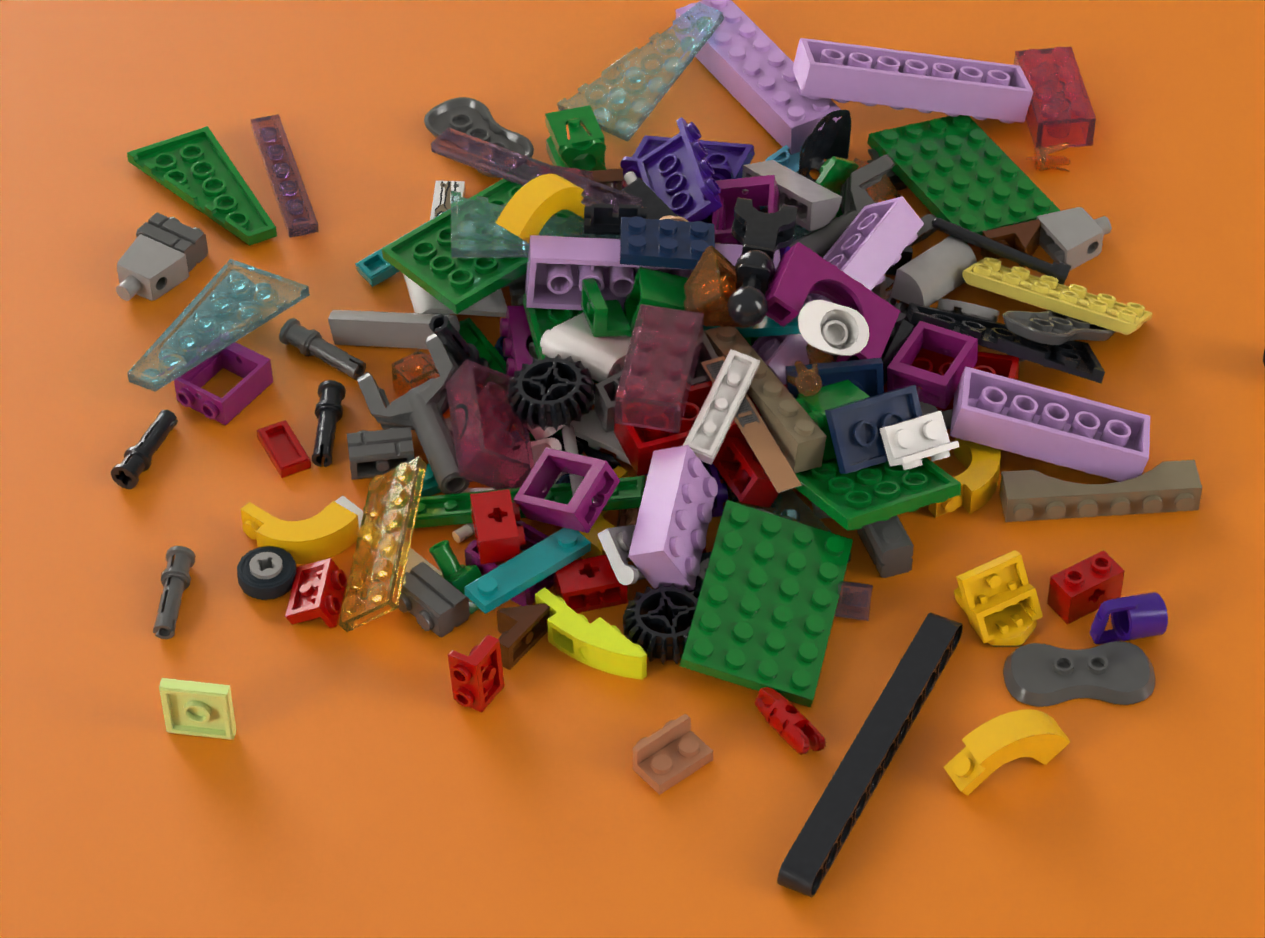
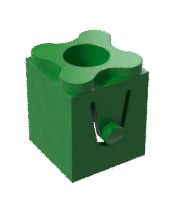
M590 105L545 114V123L550 133V137L546 139V150L557 175L573 183L578 178L589 177L592 171L607 170L605 167V138ZM567 124H568V129H569L570 140L567 139V131H566V125H567Z
M639 267L632 291L627 295L624 302V314L631 327V334L627 336L667 346L679 340L685 342L690 339L692 329L695 323L699 321L702 311V305L699 304L698 300L699 284H695L693 279Z
M849 380L797 394V402L826 435L823 454L824 461L836 458L825 410L870 397Z

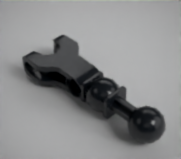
M737 198L731 234L737 241L743 244L742 254L735 265L737 277L736 290L731 294L727 302L729 316L735 323L744 327L755 326L766 316L768 304L765 293L768 289V284L775 274L774 254L776 250L785 248L793 242L797 206L783 204L778 212L764 213L753 207L752 199Z

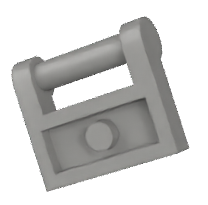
M635 525L607 528L597 534L615 576L622 585H631L636 583L637 580L646 579L637 567L628 564L629 561H632L628 555Z

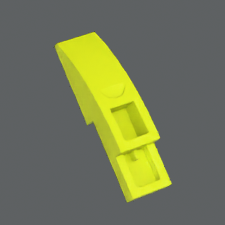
M545 587L535 593V604H546L550 607V618L547 619L549 643L573 659L592 668L626 678L642 680L647 677L646 652L639 644H634L627 639L616 626L610 625L601 617L589 623L584 615L577 614L560 596H555Z

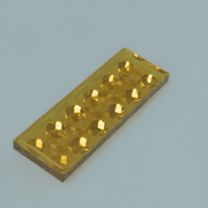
M419 456L407 463L399 464L395 469L383 475L375 476L369 483V490L363 508L362 521L358 531V539L338 624L346 632L398 608L427 463Z

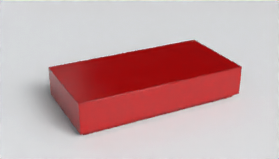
M286 420L257 430V438L281 478L311 468L310 458Z

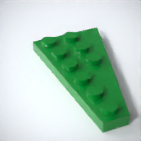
M208 126L127 152L128 162L249 246L277 236L276 226Z

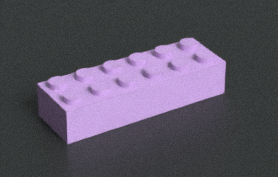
M965 366L954 393L950 436L1122 482L1142 475L1149 460L1150 416Z

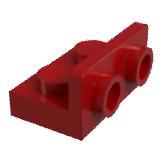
M331 558L297 567L285 614L287 620L293 625L321 617L329 628L337 627L339 614L342 610L344 592L347 587V577L344 571L339 569Z
M487 635L479 645L472 648L469 657L455 650L448 654L453 699L464 707H470L482 713L505 686L500 640Z

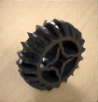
M559 354L555 358H549L546 355L543 360L539 361L533 358L532 364H522L521 371H514L513 379L509 380V394L507 396L511 405V411L515 417H518L521 424L528 423L531 429L540 426L545 431L548 427H554L557 431L561 425H566L570 428L571 421L581 422V416L589 414L590 406L594 405L595 386L588 368H584L581 361L574 362L571 356L564 360Z
M659 583L657 589L647 586L644 593L636 592L634 600L628 601L625 614L623 615V633L625 637L632 643L639 644L646 652L650 662L658 658L663 665L666 660H673L678 664L680 658H682L698 601V590L689 593L686 585L679 589L676 588L674 583L670 587H663Z

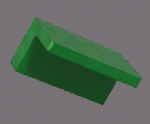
M583 279L581 308L593 336L630 335L631 327L619 301L604 300L596 280Z

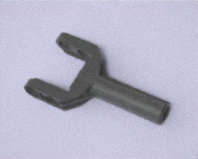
M888 154L852 172L850 177L842 184L840 189V196H842L840 208L843 215L830 221L826 226L795 240L789 247L791 248L797 242H800L823 258L864 206L875 203L865 189L880 182L882 177L894 167L895 163ZM927 214L920 218L924 225L917 232V239L906 247L916 245L937 231L932 227L933 219L937 218L935 215Z
M433 333L427 336L425 343L440 375L438 378H431L389 403L384 390L379 388L369 372L358 377L357 381L371 415L381 424V427L384 430L392 427H411V430H415L441 492L444 494H456L466 490L470 485L471 479L443 414L457 400L465 381L454 356L443 345L437 335Z

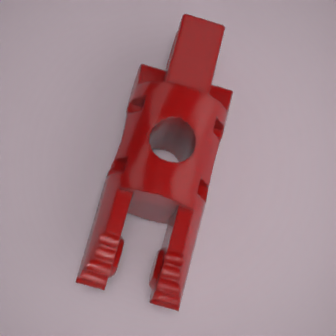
M760 688L754 703L764 716L766 722L798 754H806L811 749L815 752L821 751L826 747L823 735L788 699L773 688Z

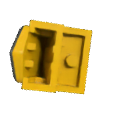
M1016 550L956 576L959 587L954 590L955 599L967 615L970 625L983 643H988L995 647L1021 646L1035 630L1037 619L1043 617L1036 589L1029 584L1022 555Z

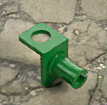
M448 540L435 544L429 549V552L441 570V576L465 595L464 587L482 577L477 565H460ZM469 601V612L472 614L479 608Z

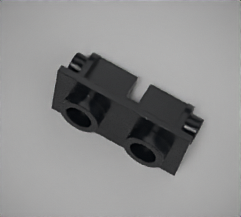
M591 203V206H585L584 234L620 235L621 217L637 216L647 219V207H641V204H619V213H613V204Z

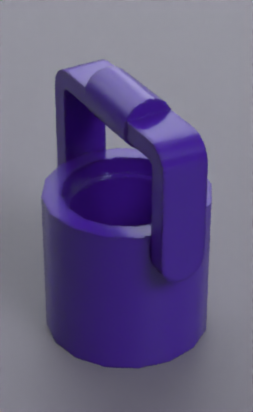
M1151 592L1104 601L1100 605L1091 625L1090 635L1094 643L1098 645L1164 634L1168 625V613L1164 600L1158 593ZM1111 613V623L1113 629L1105 630V627L1109 620V615Z

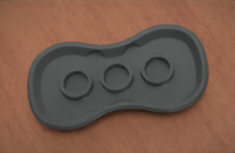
M467 97L450 99L435 106L425 115V126L433 136L463 150L470 164L479 173L487 177L499 178L521 169L534 153L533 145L528 138L500 126L493 119L489 109L475 99Z
M1050 310L1044 312L1007 311L1002 314L1008 330L1042 344L1061 345L1067 341L1074 340L1106 341L1116 333L1115 331Z
M1121 641L1109 642L1097 647L1081 650L1063 649L1040 643L1027 644L1017 648L1006 658L1003 669L1004 681L1010 694L1019 702L1038 707L1051 706L1078 698H1091L1113 704L1129 705L1147 699L1155 688V673L1149 658L1138 646Z

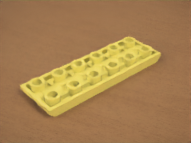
M985 257L963 270L962 273L968 285L1125 335L1136 331L1143 323L1150 320L1153 315L1152 312L1145 311L1143 305L1132 302L1126 305L1117 302L1116 298L1112 295L1088 293L1087 288L1076 284L1062 285L1058 283L1059 280L1052 276H1034L1026 268L1018 266L1009 268L1001 265L1002 262L994 258Z

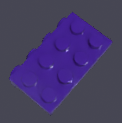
M681 117L676 120L680 132L636 162L643 182L677 216L683 217L689 222L706 219L710 214L722 207L718 195L721 193V189L712 178V175L715 174L712 166L705 159L708 153L699 141V138L702 137L700 131L693 122L688 124Z
M645 135L633 156H625L621 160L620 165L623 168V176L628 172H634L637 179L640 178L642 180L636 161L671 139V137ZM699 140L707 150L708 155L705 159L710 163L715 172L712 175L715 181L742 178L743 165L750 164L755 155L754 146L751 144Z

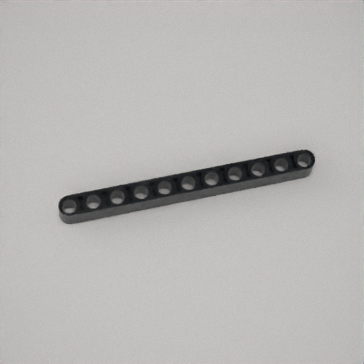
M931 612L927 615L785 857L779 870L777 884L810 897L815 895L955 651L961 638L962 623Z

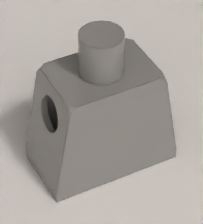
M1081 207L1037 216V219L1041 222L1039 245L1054 262L1059 264L1061 261L1071 265L1070 270L1098 256L1102 252L1104 235L1112 230L1111 223L1106 216L1093 219Z
M140 234L117 263L119 285L116 287V292L126 301H129L135 294L150 301L158 299L189 277L186 254Z

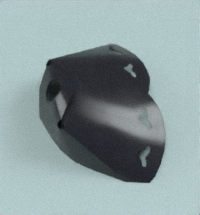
M833 111L818 122L813 132L808 135L802 145L799 160L800 175L815 182L816 180L810 176V170L815 169L819 172L825 162L824 159L828 160L833 156L848 159L851 135L850 111ZM834 117H841L839 120H837V122L833 120Z

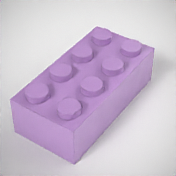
M689 445L653 451L628 557L654 589H657L659 583L663 587H670L674 583L676 588L681 589L686 585L689 591L694 590L697 576L700 573V561L703 549L706 546V534L709 522L712 520V508L715 496L718 493V485L715 478L709 474L700 458L695 455Z

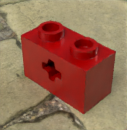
M728 436L720 447L713 464L741 503L770 508L779 493L776 491L747 440Z
M510 489L470 494L471 517L480 564L504 562L519 555L520 546L525 545V534L523 525L517 526L516 522L520 521L519 504L512 502Z
M1103 550L1050 576L1047 604L1068 625L1098 610L1104 601L1120 598L1125 571Z
M607 555L575 560L553 573V587L556 595L560 596L576 613L628 603V585L619 583Z

